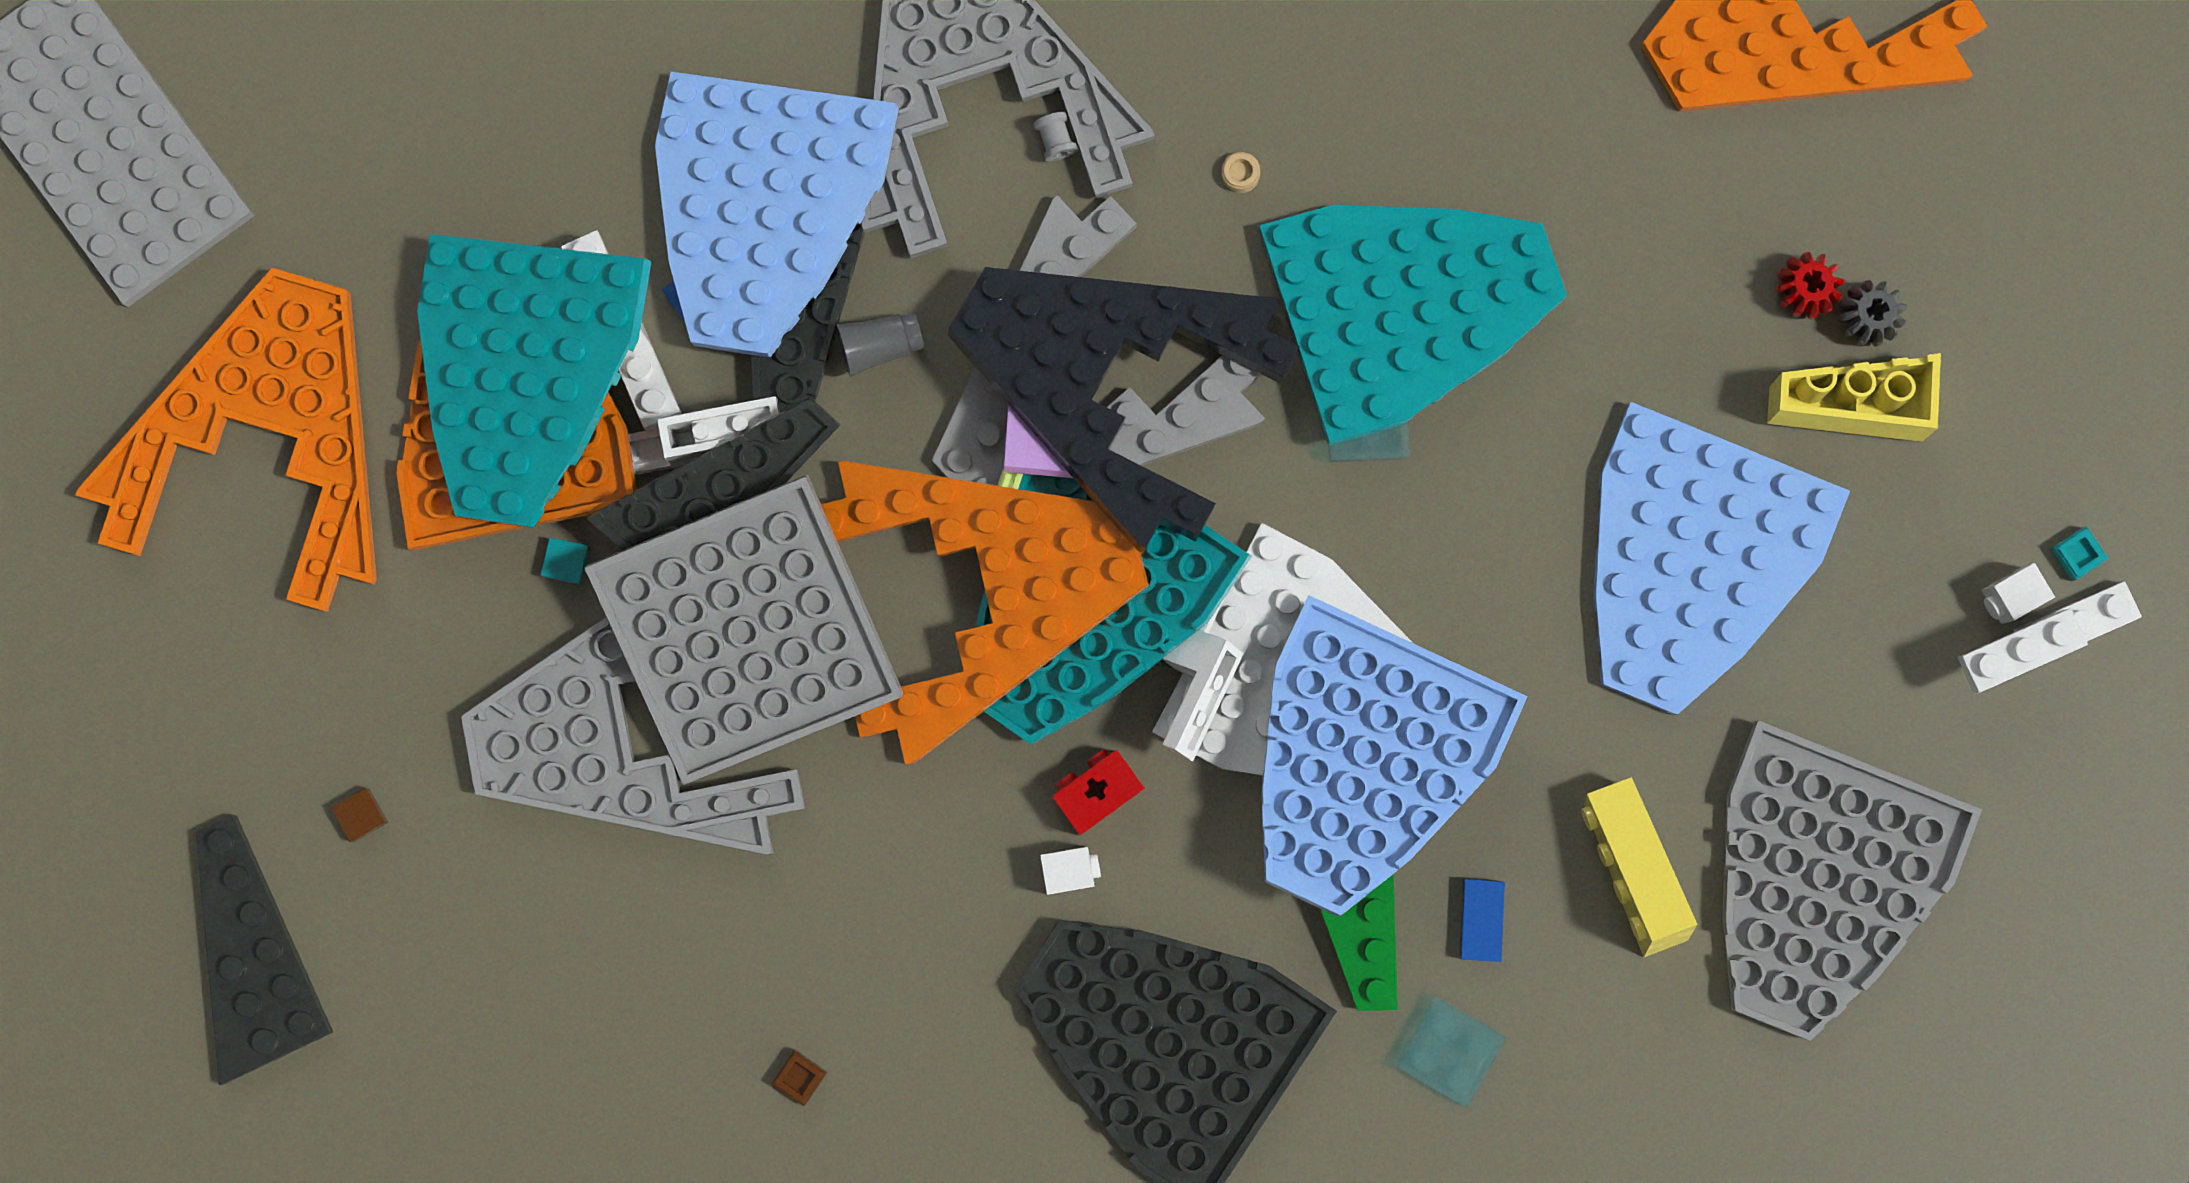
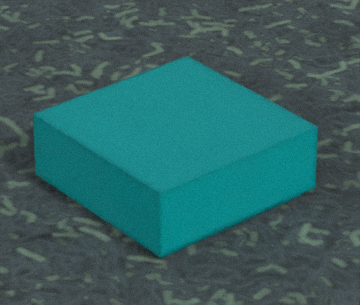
M2087 526L2080 528L2050 548L2071 581L2081 578L2109 559Z
M549 537L541 576L582 585L590 546Z

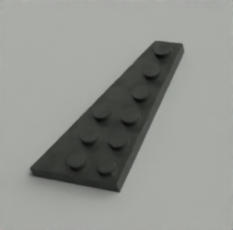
M236 815L229 816L196 832L219 1086L333 1033V1029Z

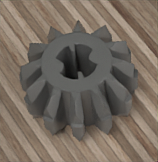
M1865 280L1861 284V288L1852 286L1847 291L1849 298H1844L1839 302V307L1846 311V313L1841 314L1837 322L1849 323L1850 325L1844 332V336L1849 337L1857 333L1858 345L1863 346L1870 339L1874 347L1882 345L1884 338L1889 341L1896 338L1897 331L1895 328H1902L1906 323V320L1898 314L1904 312L1907 309V305L1903 303L1896 304L1895 301L1900 295V290H1894L1890 294L1887 293V281H1881L1876 287L1871 280ZM1871 307L1870 312L1873 310L1877 311L1878 318L1873 320L1874 315L1869 317L1866 309Z

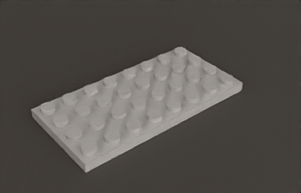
M28 0L0 20V137L123 305L129 307L255 216L97 0Z

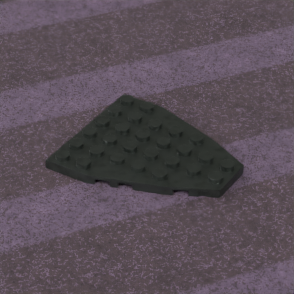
M1059 921L1015 986L1017 994L1047 1044L1058 1067L1093 1110L1109 1134L1119 1144L1135 1168L1156 1183H1225L1337 1012V1010L1269 965L1150 932Z

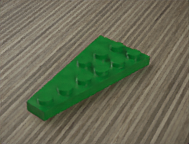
M1392 874L1340 917L1320 909L1357 1011L1398 1010L1394 874Z

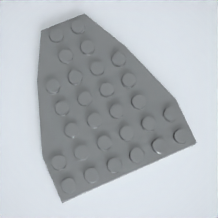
M1755 721L1727 793L1722 923L1731 1009L1811 1041L1824 1029L1825 1024L1829 1020L1841 1014L1854 997L1862 990L1866 991L1880 977L1906 945V939L1920 922L1923 923L1931 914V908L1944 893H1948L1953 887L1982 809L1762 721Z

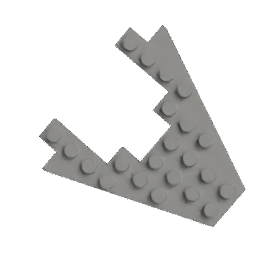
M883 0L873 100L897 103L899 110L885 180L879 192L873 194L864 210L866 215L861 225L864 233H868L899 223L911 259L948 247L912 138L949 127L937 90L1008 67L1011 68L1022 103L1057 91L1060 92L1095 199L1132 187L1133 183L1122 150L1154 140V132L1035 0Z
M1057 195L1049 206L1020 271L1082 277L1137 227V223L1111 196L1081 221ZM1222 355L1157 415L1129 387L1107 407L1126 417L1124 425L1109 450L1143 466L1258 426L1264 422L1265 418L1242 392L1261 374ZM976 367L932 462L947 478L997 486L1004 466L1008 403Z
M607 617L461 716L476 795L767 855L774 853L767 817L806 809L797 769L681 793L677 770L670 755L635 762L620 685L634 683L636 680Z

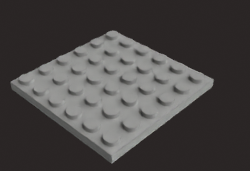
M808 474L588 564L585 567L586 573L683 785L901 698L904 694Z

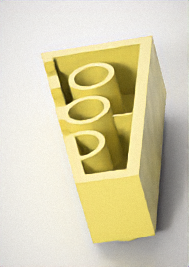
M1941 353L1929 354L1925 357L1908 359V357L1896 358L1889 362L1869 364V362L1855 363L1852 366L1833 368L1831 366L1782 372L1769 386L1767 424L1923 442L1938 429Z
M1632 777L1588 793L1584 801L1585 807L1581 808L1582 817L1588 830H1594L1599 842L1597 845L1599 856L1604 866L1610 870L1615 893L1620 903L1624 906L1643 958L1688 941L1698 924Z

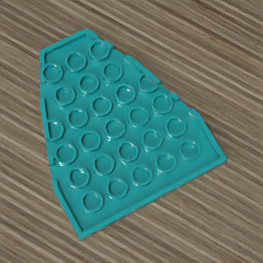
M1330 205L1259 225L1258 231L1294 342L1300 346L1298 354L1328 446L1404 425L1430 404H1435L1441 400L1449 391L1461 383L1464 384L1501 359L1524 335L1533 330L1549 312H1552L1567 297V292L1542 223L1460 209Z
M430 234L417 315L432 431L455 516L535 527L544 513L546 503L553 499L561 488L558 482L570 465L575 466L584 453L605 410L601 405L611 385L616 386L622 375L618 373V370L628 350L633 352L639 340L651 261L638 257Z
M1023 474L1018 488L1093 501L1074 478ZM1160 524L1144 554L1141 553L1149 586L984 712L1029 744H1035L1110 701L1210 621L1252 558V555L1206 524L1196 542ZM985 590L978 611L977 626L993 623Z

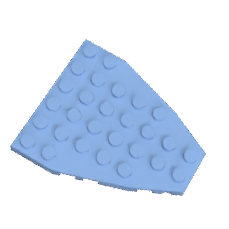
M670 72L655 142L668 260L690 342L694 346L769 358L780 346L783 335L791 331L800 320L798 315L811 298L816 299L825 287L848 246L846 242L856 224H861L866 215L864 211L873 194L875 192L878 193L884 183L899 110L897 103Z
M1630 402L1627 405L1599 475V488H1601L1600 510L1597 513L1599 529L1598 548L1595 550L1593 604L1594 612L1597 615L1598 636L1596 637L1597 649L1601 660L1599 667L1601 686L1669 714L1678 715L1747 653L1822 564L1850 490Z
M1308 595L1274 668L1261 789L1265 883L1340 917L1409 862L1496 769L1528 696Z

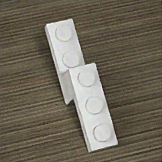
M597 230L561 246L562 249L609 254ZM641 322L639 340L633 352L628 350L619 368V372L622 374V379L643 428L648 434L659 429L657 419L681 415L682 412Z
M776 396L657 419L659 429L648 434L646 431L628 434L635 475L680 467L779 414Z
M2124 581L2013 629V633L1957 658L1974 694L2087 646V641L2135 621L2142 616Z
M1222 603L1204 627L1162 659L1175 670L1194 677L1192 683L1185 689L1183 702L1175 719L1168 725L1166 738L1163 742L1164 746L1180 757L1190 761L1194 760L1244 654L1229 641L1209 634Z

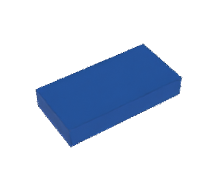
M1463 879L1460 939L1461 960L1501 962L1505 882Z

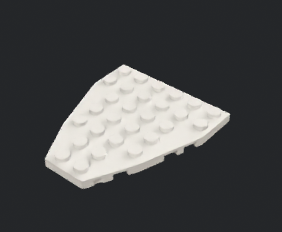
M1262 523L1247 550V553L1252 555V558L1226 595L1209 631V634L1229 641L1244 654L1196 754L1197 757L1220 769L1263 776L1274 668L1308 595L1413 643L1332 559ZM1185 673L1182 674L1152 733L1163 739L1166 738L1168 725L1175 719L1183 702L1185 689L1192 683L1193 676Z

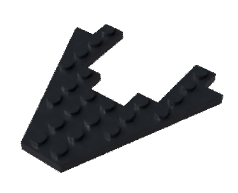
M991 267L984 268L948 328L950 339L1135 549L1144 554L1160 524L1196 542L1216 503L1109 450L1124 425L1126 417L1092 399L1123 344L1159 362L1175 332H1178L1280 384L1300 346L1266 330L1280 303V300L1276 298Z

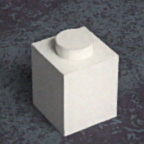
M2035 563L2020 567L1981 590L1986 597L1984 605L1994 619H1999L2001 624L2015 621L2055 598Z
M1088 847L1040 855L1047 895L1095 887L1093 878L1101 877L1097 854L1089 855Z

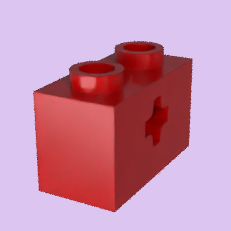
M1105 748L1086 762L1090 769L1084 774L1077 777L1072 772L1054 785L1058 792L1052 796L1080 836L1145 789L1118 750L1109 754ZM1093 779L1096 783L1104 780L1107 784V787L1103 790L1104 799L1099 801L1096 796L1090 799L1087 798L1085 793L1089 790L1087 784L1089 780Z

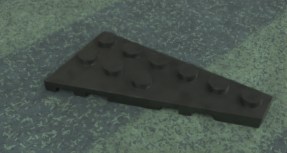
M864 230L852 231L846 242L848 246L825 287L816 299L811 298L798 315L800 320L791 331L783 335L781 344L770 358L751 355L753 400L776 396L780 413L809 397L816 402L837 331L836 324H839L865 235Z
M809 397L590 514L587 519L621 550H625L785 484L835 432L840 424Z

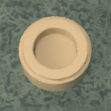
M1245 152L1231 154L1222 165V181L1229 190L1235 193L1251 191L1258 184L1260 178V165L1257 159Z

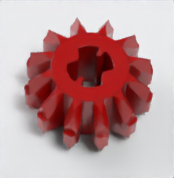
M1804 252L1800 260L1791 257L1786 261L1788 269L1782 268L1777 273V277L1783 283L1775 287V292L1786 294V298L1780 302V307L1784 308L1789 304H1793V317L1800 316L1805 310L1808 319L1816 318L1819 311L1823 314L1832 311L1831 302L1837 303L1842 298V294L1836 288L1842 286L1845 280L1840 277H1833V273L1839 268L1838 264H1832L1829 267L1825 266L1826 254H1820L1815 261L1810 252ZM1806 279L1812 281L1811 288L1814 291L1809 292L1807 290L1808 283L1805 282Z

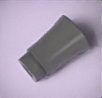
M915 313L901 317L899 314L881 319L836 324L841 351L850 377L880 364L910 356V352L924 348L922 334Z

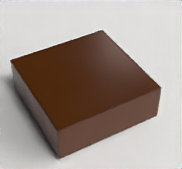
M369 788L359 791L331 808L350 843L356 842L388 823Z
M795 1049L771 1084L805 1106L828 1071Z

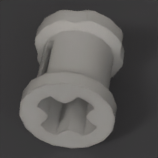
M1056 112L1043 116L1033 123L1035 131H1039L1046 149L1044 158L1047 162L1065 159L1078 151L1077 144L1071 142L1065 124L1068 120L1065 112Z

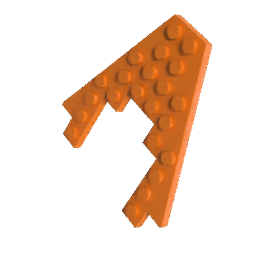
M1675 0L1644 40L1641 48L1677 109L1681 112L1964 83L1973 74L1956 46L1982 32L1988 26L1972 0H1955L1868 48L1849 16L1816 34L1796 0Z
M271 268L77 489L75 496L110 506L98 544L141 556L178 445L215 455L227 418L295 438L297 441L285 476L323 488L286 600L328 612L340 575L373 585L377 581L351 292L344 288Z
M840 461L838 464L846 498L821 504L837 542L930 519L938 556L976 548L993 623L955 632L963 672L902 686L904 694L901 698L855 716L860 738L898 730L905 765L918 762L1149 586L1141 553L1135 549L1094 501Z

